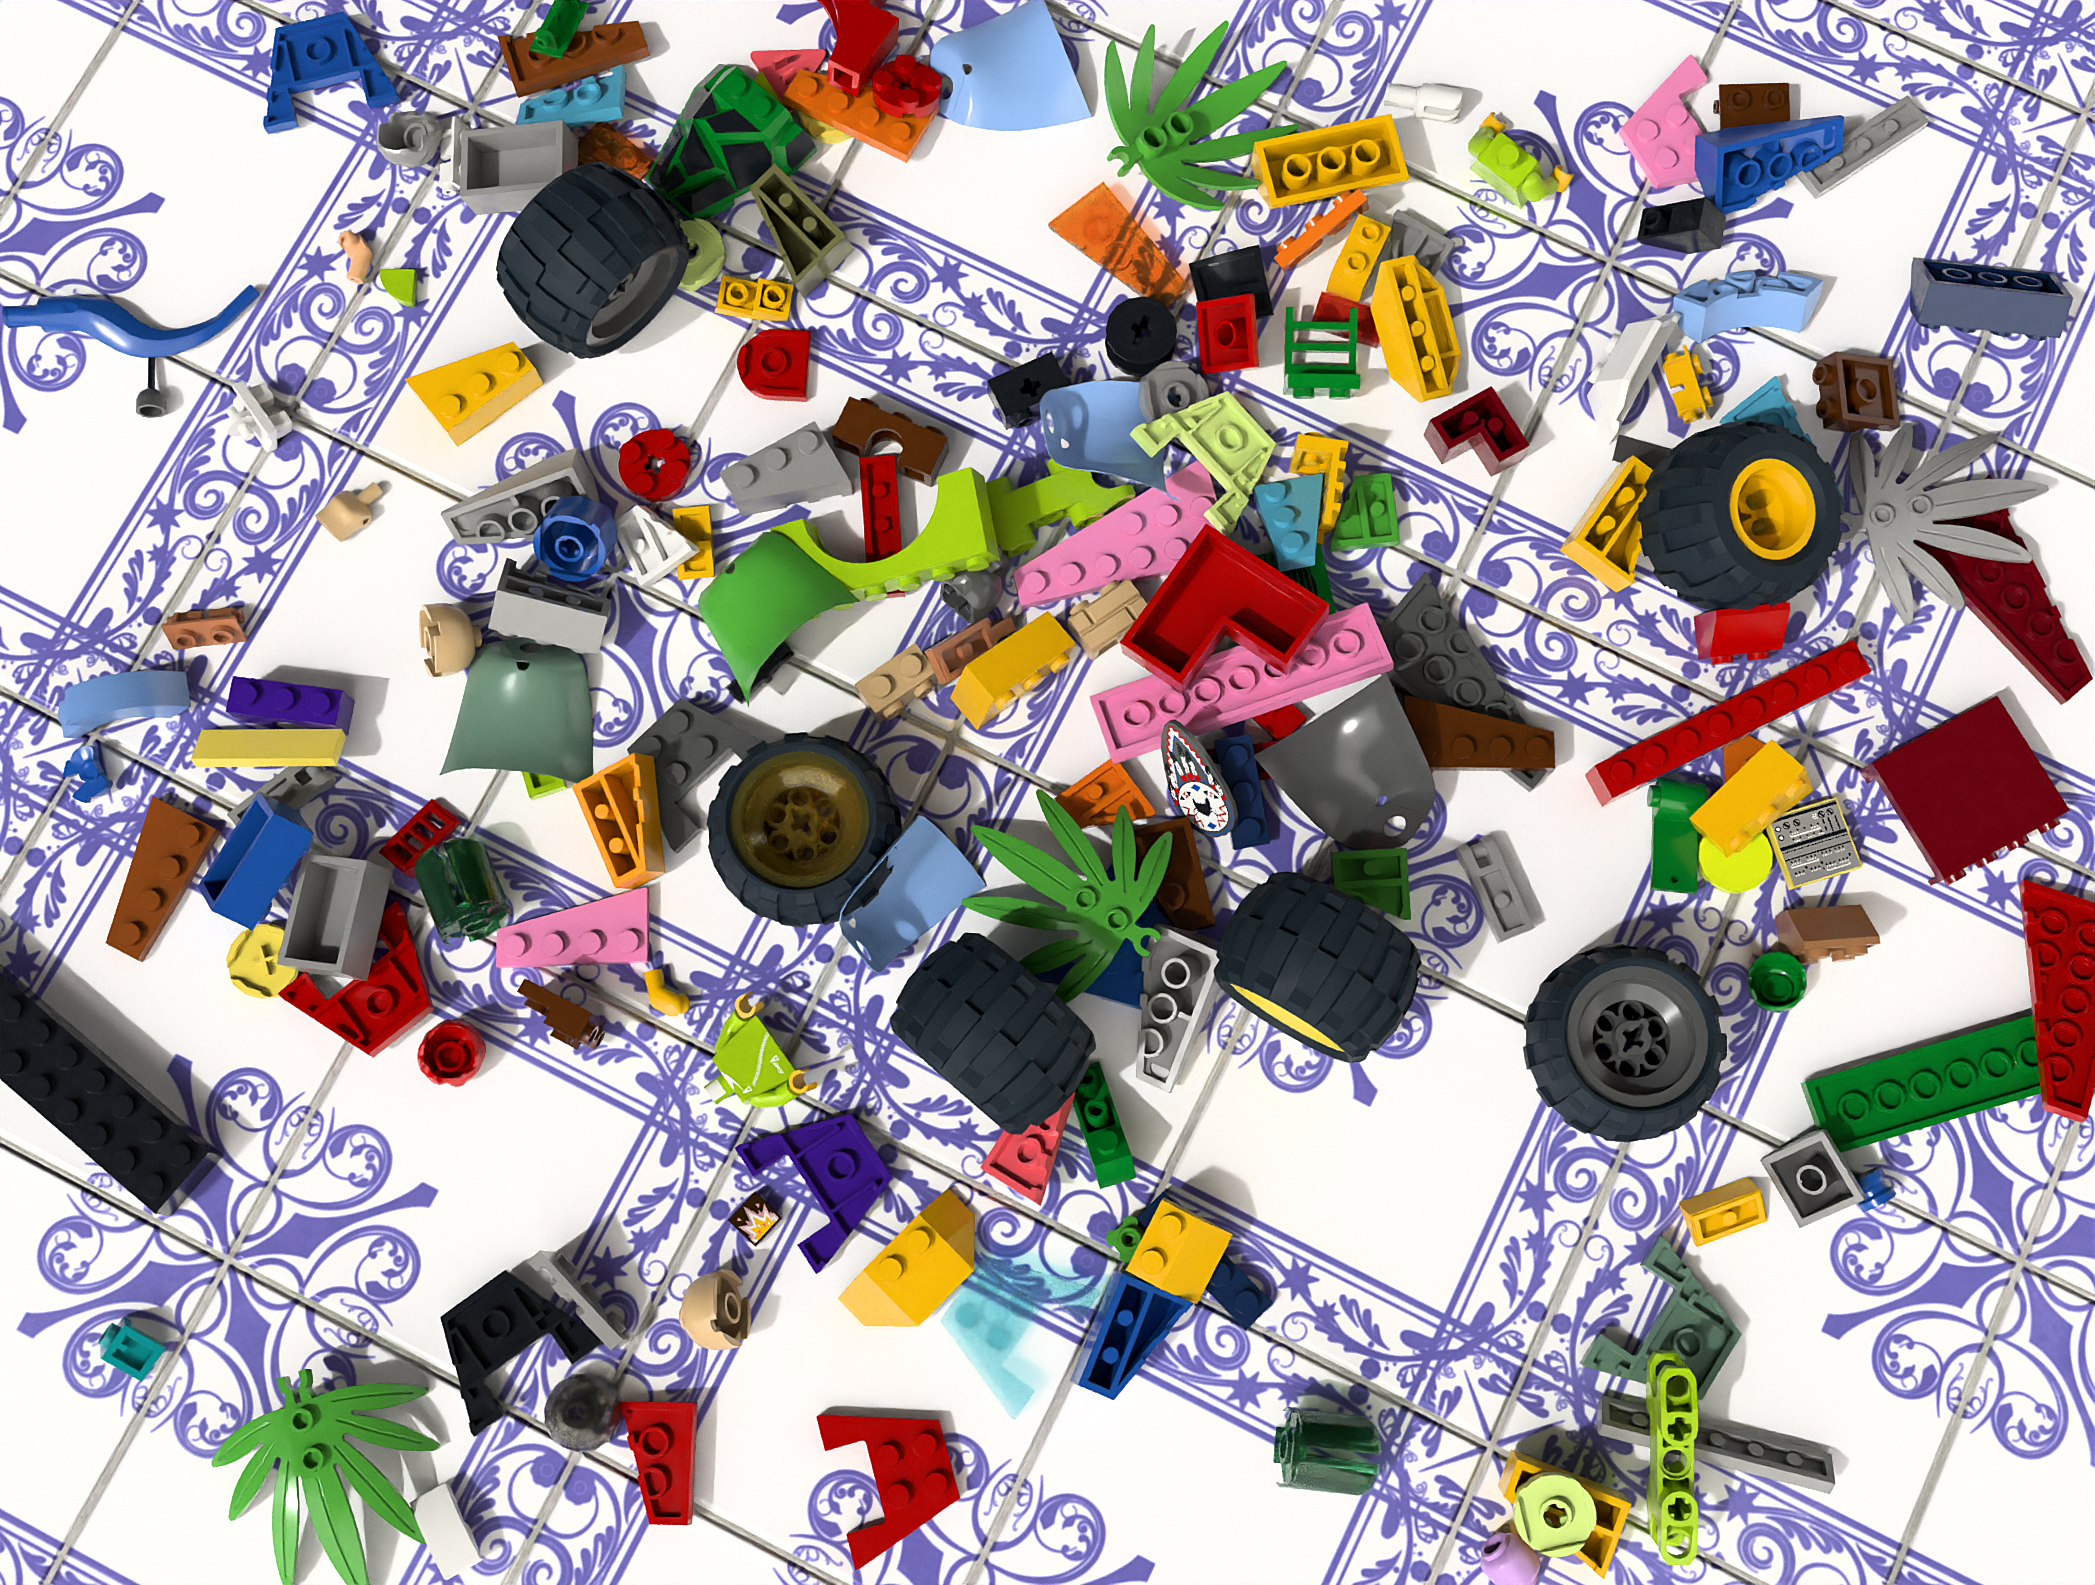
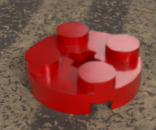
M907 54L898 55L895 61L881 65L874 72L871 88L874 103L880 110L893 117L903 118V113H915L914 119L925 117L934 112L939 105L942 77L927 65L916 62L913 56Z
M660 429L641 432L633 436L620 448V459L618 462L620 477L628 491L633 495L646 498L650 502H664L676 497L685 488V483L692 472L691 457L685 444L674 436L670 430ZM655 458L658 461L663 460L665 462L660 466L661 472L654 474L652 469L646 470L650 460Z

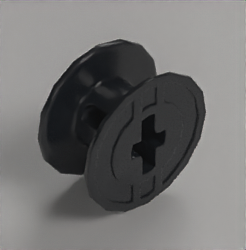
M1147 297L1130 298L1117 305L1109 315L1106 326L1105 348L1107 357L1115 368L1126 375L1143 377L1156 366L1170 361L1175 348L1177 327L1175 318L1168 307L1156 299ZM1141 330H1147V335L1143 336L1140 345L1134 344L1135 337L1138 339Z

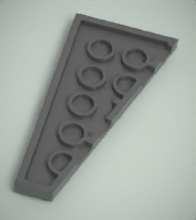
M1425 571L1378 627L1393 660V670L1387 671L1391 684L1408 696L1527 725L1516 709V703L1509 693H1505L1496 679L1497 675L1467 631L1461 628L1450 612V606L1444 598L1440 597L1432 585L1433 581ZM1503 771L1529 793L1547 773V771Z

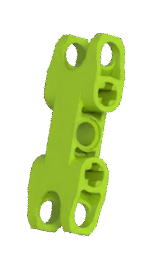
M1052 458L1046 464L1051 476L1014 490L1009 477H1000L986 482L997 543L1001 545L1002 553L1010 559L1036 546L1037 540L1033 530L1066 517H1070L1075 529H1084L1134 499L1136 493L1132 484H1124L1110 489L1103 488L1092 479L1094 472L1063 467L1054 462Z
M1654 1350L1647 1361L1646 1407L1650 1415V1473L1646 1482L1648 1531L1667 1565H1690L1697 1555L1698 1505L1694 1498V1439L1698 1433L1697 1381L1676 1350ZM1672 1360L1676 1363V1366L1664 1365L1658 1376H1656V1366L1661 1361ZM1676 1375V1377H1675L1674 1379H1672L1671 1381H1668L1671 1377H1673V1376ZM1670 1450L1681 1451L1680 1457L1675 1462H1663L1665 1454ZM1685 1536L1688 1538V1548L1682 1554L1675 1555L1667 1551V1545L1679 1546Z

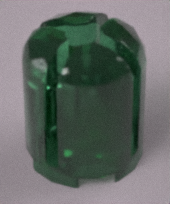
M453 837L443 840L447 856L440 854L435 844L424 851L415 862L414 873L442 943L451 945L448 938H461L468 936L470 942L485 938L501 928L499 921L507 913L513 916L486 847L479 840L472 837Z
M1285 1407L1283 1411H1287L1289 1414L1285 1427L1276 1428L1273 1463H1281L1283 1482L1276 1481L1279 1488L1354 1496L1363 1495L1371 1490L1379 1476L1381 1464L1372 1463L1367 1460L1307 1453L1308 1446L1381 1454V1439L1375 1424L1370 1419L1364 1416L1305 1410L1296 1407Z

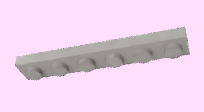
M1601 1395L1597 1404L1598 1435L1650 1448V1415L1647 1412V1407ZM1698 1420V1433L1694 1439V1460L1831 1494L1836 1484L1832 1454ZM1670 1450V1451L1667 1452V1453H1671V1454H1675V1455H1679V1456H1680L1681 1451H1680V1450Z

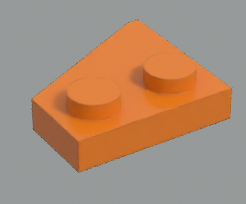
M1111 758L1054 798L1081 829L1114 824L1120 805L1126 806L1131 821L1150 819L1157 813L1120 763L1113 765Z

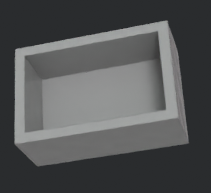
M563 120L462 131L460 198L476 215L522 211L545 186L558 176L578 166V139Z
M308 853L302 857L277 964L306 973L367 981L393 871L367 860Z

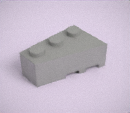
M815 421L719 472L724 487L741 516L786 508V505L806 501L808 503L819 502V499L842 495V497L853 495L848 476Z

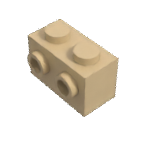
M914 643L855 683L857 695L879 724L885 719L891 720L898 716L905 709V706L914 699H921L935 689V685L938 684V679L929 660L918 645Z

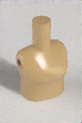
M374 482L358 495L348 490L341 491L332 497L329 503L315 517L333 537L342 543L352 533L370 523L372 512L368 505L379 497L383 491Z

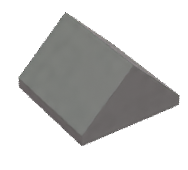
M1826 1129L1808 1132L1760 1160L1799 1228L1864 1201L1867 1198Z

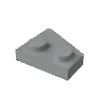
M1397 209L1392 221L1390 260L1414 255L1419 260V264L1436 277L1456 242Z

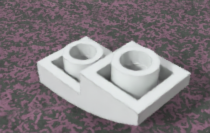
M443 1483L409 1502L425 1542L445 1580L454 1577L483 1560L471 1528L464 1522L453 1491L448 1484Z

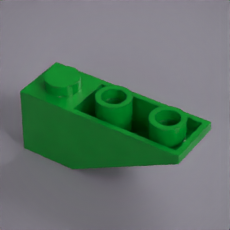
M1099 1061L1092 1063L1079 1087L1075 1090L1076 1093L1072 1104L1099 1189H1103L1134 1179L1136 1174L1132 1155Z

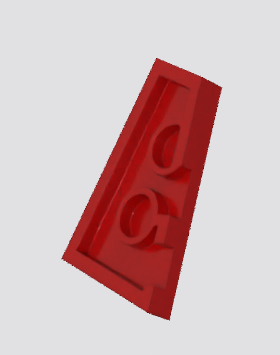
M618 1401L620 1413L624 1415L629 1434L627 1440L630 1451L633 1450L639 1472L637 1478L649 1525H692L698 1402Z

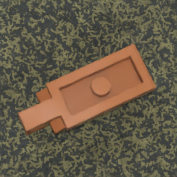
M1010 616L1004 619L999 618L993 622L990 621L989 617H985L971 623L924 652L939 683L946 684L961 676L967 664L999 644V639L1016 630Z

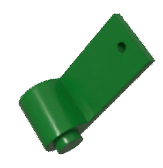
M1659 778L1655 785L1649 786L1647 806L1652 807L1650 890L1692 895L1697 893L1698 831L1692 825L1689 817L1706 802L1707 792L1704 783Z

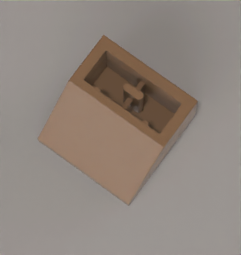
M1861 904L1785 910L1775 916L1780 951L1792 954L1802 965L1818 963V959H1825L1830 956L1834 963L1853 961L1857 956L1868 955L1869 948L1881 944L1880 936Z

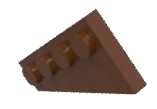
M1404 695L1402 698L1403 710L1426 757L1430 770L1553 771L1555 769L1553 731Z

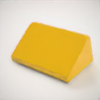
M1748 1177L1679 1202L1680 1210L1696 1247L1767 1222L1761 1189Z

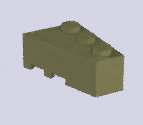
M775 163L750 187V191L772 234L792 281L803 298H805L855 249L847 236Z

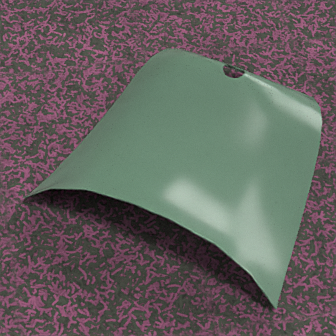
M526 637L488 643L479 649L469 669L455 729L439 775L464 769H500L549 775L576 784L592 776L593 735L591 701L585 668L579 655L570 648L554 644L542 645L543 649L539 652L529 653L521 651L520 646L524 644H539L534 639ZM517 662H529L530 665L526 670H520L517 667Z

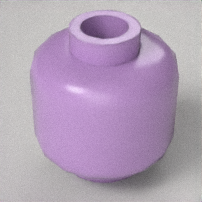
M1499 1532L1492 1535L1483 1544L1480 1566L1484 1574L1495 1585H1535L1537 1583L1540 1559L1520 1535L1511 1532L1505 1534Z

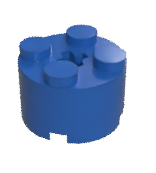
M582 496L559 498L550 508L534 534L533 548L539 562L542 559L549 567L548 571L551 574L566 581H583L598 572L610 555L617 540V528L612 518L613 514L610 507Z

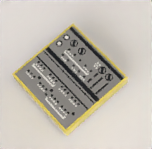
M1836 797L1786 812L1766 827L1788 890L1862 868Z

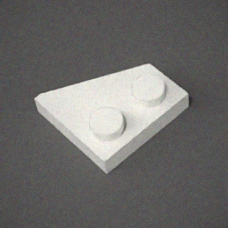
M636 505L614 521L617 528V538L640 586H651L699 552L698 547L646 506Z

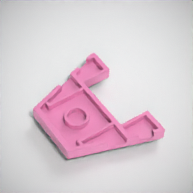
M1692 54L1686 57L1622 126L1619 132L1620 137L1655 189L1699 182L1695 172V136L1704 133L1681 101V98L1704 87L1708 78Z

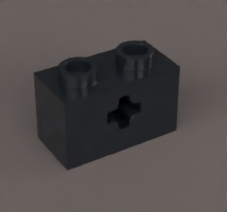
M1052 351L987 380L988 396L1006 430L1014 426L1015 428H1023L1032 423L1036 416L1041 415L1040 401L1043 395L1049 390L1069 386ZM1026 391H1030V393H1031L1032 395H1036V396H1035V397H1031V395H1030L1029 393H1025V392H1026Z

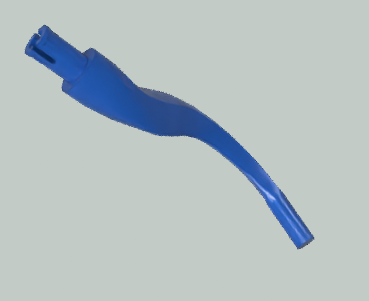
M249 284L215 317L196 325L172 330L149 327L137 320L117 303L106 299L84 296L40 297L35 305L3 306L2 315L7 328L38 326L45 333L80 331L123 354L139 358H156L178 354L208 341L233 322L260 296V293Z

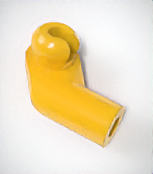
M662 969L644 972L649 1001L652 1007L673 1017L688 1011L690 1007L689 998L683 993L677 995L666 989Z

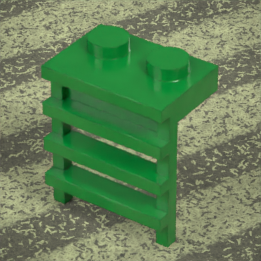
M1293 307L1285 308L1283 395H1293L1295 399H1313L1315 396H1329V399L1348 400L1360 390V374H1356L1358 308H1350L1349 323L1293 321ZM1293 331L1349 332V344L1292 343ZM1292 352L1348 354V365L1292 364Z

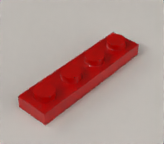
M895 455L859 457L866 563L886 559L902 550ZM898 589L888 592L886 598L906 597L905 591Z

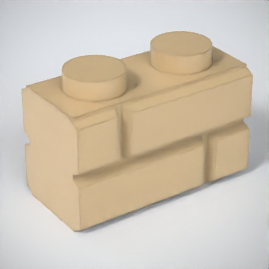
M1126 579L1120 584L1117 580L1110 582L1099 592L1101 596L1091 603L1088 600H1084L1074 606L1069 612L1071 616L1068 618L1067 626L1092 661L1120 643L1147 605V602L1140 596L1139 591L1130 579Z

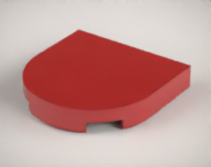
M763 330L741 347L737 358V369L743 385L750 393L765 400L807 402L811 331Z

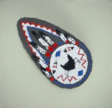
M1169 720L1163 728L1161 752L1168 788L1174 806L1181 818L1189 816L1191 827L1197 832L1215 838L1225 836L1236 826L1238 812L1235 800L1221 775V766L1214 764L1202 744L1185 726L1177 720Z

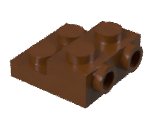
M1835 351L1816 362L1817 365L1813 370L1812 379L1816 385H1819L1820 400L1816 405V414L1823 420V429L1853 433L1861 428L1891 432L1900 427L1893 360Z
M524 978L517 992L527 998L524 1005L546 1016L543 1023L553 1028L550 1036L576 1050L579 1049L581 1044L593 1050L599 1047L606 1033V1030L603 1029L606 1023L604 1020L592 1012Z

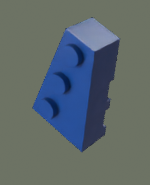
M1114 1271L1070 1381L1080 1387L1115 1400L1144 1365L1150 1353L1160 1341L1162 1342L1170 1333L1169 1330L1194 1303L1124 1273Z

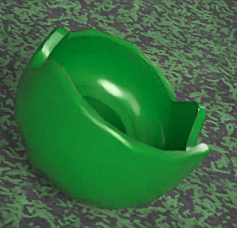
M1778 950L1762 954L1752 963L1748 973V991L1751 999L1761 1009L1775 1013L1792 1010L1804 998L1807 988L1806 970L1792 954Z

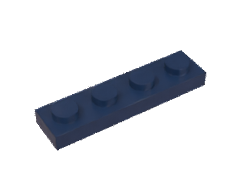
M1165 1191L1136 1218L1146 1229L1164 1197L1174 1202ZM1223 1253L1205 1290L1246 1331L1273 1302Z

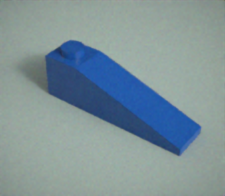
M1836 115L1731 127L1696 135L1695 172L1705 197L1723 214L1750 207L1757 202V197L1771 189L1776 191L1785 186L1784 181L1801 171L1807 173L1842 152L1844 116Z

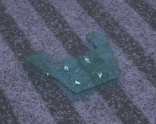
M984 1255L940 1321L1002 1404L1008 1415L1016 1420L1035 1389L1002 1366L1047 1298L1082 1321L1101 1291L1091 1286Z

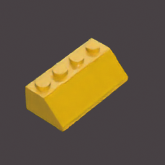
M1392 114L1254 142L1251 157V166L1255 180L1261 181L1257 187L1258 192L1270 209L1337 196L1347 190L1354 192L1358 188L1365 190L1409 179Z

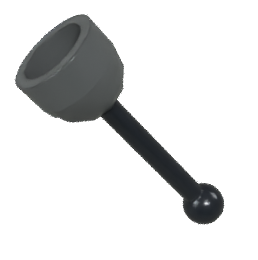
M154 357L148 358L147 388L140 391L136 398L135 411L138 415L145 418H158L166 414L165 397L160 391L155 389Z

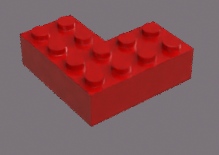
M1205 524L1120 641V646L1125 656L1182 694L1189 687L1225 635L1287 675L1329 617L1330 604L1208 524Z

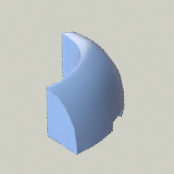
M1754 271L1726 273L1725 280L1708 284V281L1704 279L1683 289L1674 296L1673 308L1674 312L1681 314L1678 321L1681 330L1689 338L1700 344L1720 332L1741 327H1774L1800 333L1815 310L1823 280L1778 271L1777 277H1756Z

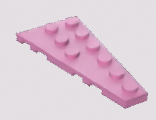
M1199 460L1193 462L1165 479L1168 493L1177 497L1181 502L1169 498L1166 494L1152 487L1013 571V579L1021 610L1098 592L1114 580H1117L1119 584L1126 579L1136 583L1169 575L1205 524L1217 530L1203 515L1217 502L1209 471Z

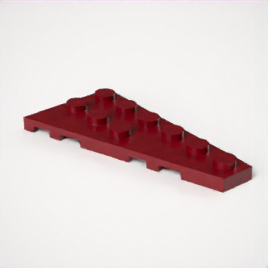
M1989 474L1985 479H1992ZM2007 508L1982 515L1935 521L1933 523L1984 530L2004 537L2028 551L2022 537L2016 535L2008 519L2010 513ZM1918 540L1913 541L1916 546L1930 554L1945 568L1957 585L1964 604L2060 705L2068 702L2093 680L2074 640L2068 638L2059 620L2062 616L2057 606H2052L2044 590L2047 586L2033 559L2030 563L1988 560L1951 552Z

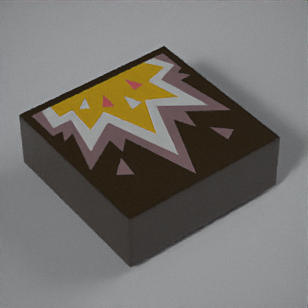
M754 1191L728 1221L757 1247L783 1218Z

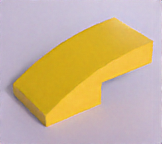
M710 506L673 509L674 529L689 539L699 549L698 553L677 567L678 580L715 577Z

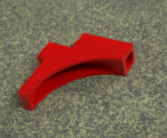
M817 0L828 14L837 39L832 55L828 59L827 83L858 98L872 79L874 72L882 65L897 44L899 18L881 9L887 0Z

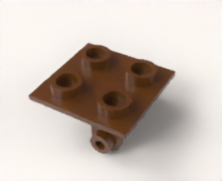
M1789 83L1718 85L1719 100H1714L1713 113L1720 116V130L1731 127L1790 121Z

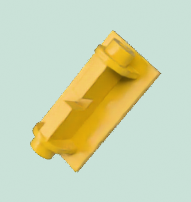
M1686 344L1682 345L1684 355L1678 356L1677 352L1664 356L1665 362L1662 364L1670 389L1684 385L1685 388L1684 390L1672 393L1678 418L1683 419L1684 424H1688L1698 419L1697 414L1704 413L1706 419L1709 420L1711 418L1708 408L1714 406L1708 386L1701 387L1697 375L1704 373L1697 353L1690 354Z

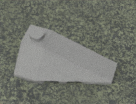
M578 447L546 458L441 511L440 515L458 545L501 543L503 539L517 538L533 541L536 529L559 498L582 496L600 503L594 477Z

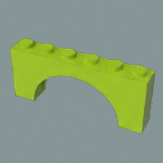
M972 467L937 477L938 493L936 505L924 530L905 549L880 561L850 563L837 560L823 543L818 527L803 518L770 528L771 532L783 536L808 554L860 601L864 599L867 601L881 600L887 597L888 592L898 589L900 591L915 590L921 586L920 583L932 579L934 581L949 580L955 576L954 573L966 569L968 571H980L989 567L990 562L1000 560L985 479L982 474ZM854 603L838 605L831 609L835 611L847 610L852 608ZM821 613L815 615V616H814L813 618H811L810 620H813V619H816V618L820 617V616H821Z

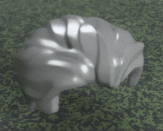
M395 111L391 113L390 119L385 124H379L376 144L378 145V150L390 163L414 168L425 165L433 158L444 130L432 113L423 112L420 114L416 111L398 113Z

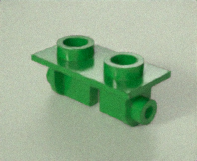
M554 0L541 27L535 31V39L529 48L530 51L562 59L590 6L589 3L580 0Z

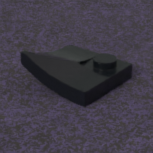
M1259 245L1189 263L1188 266L1197 302L1254 294L1256 320L1273 317L1274 313Z

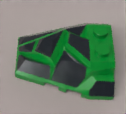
M718 64L694 87L645 179L653 189L689 220L695 221L694 218L706 220L735 205L734 199L749 192L750 187L774 163L789 177L802 167L818 149L806 132L793 121L791 113L780 102L737 66L730 68L727 65Z

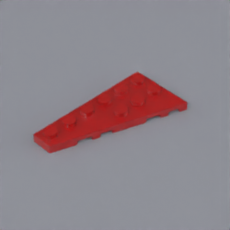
M2023 879L2019 884L2042 1107L2043 1110L2083 1123L2088 1117L2095 1089V902Z

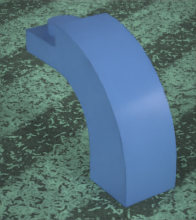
M167 670L133 671L83 681L64 690L65 699L59 702L58 720L62 725L63 738H79L99 725L119 719L134 717L172 718L191 707L186 672Z

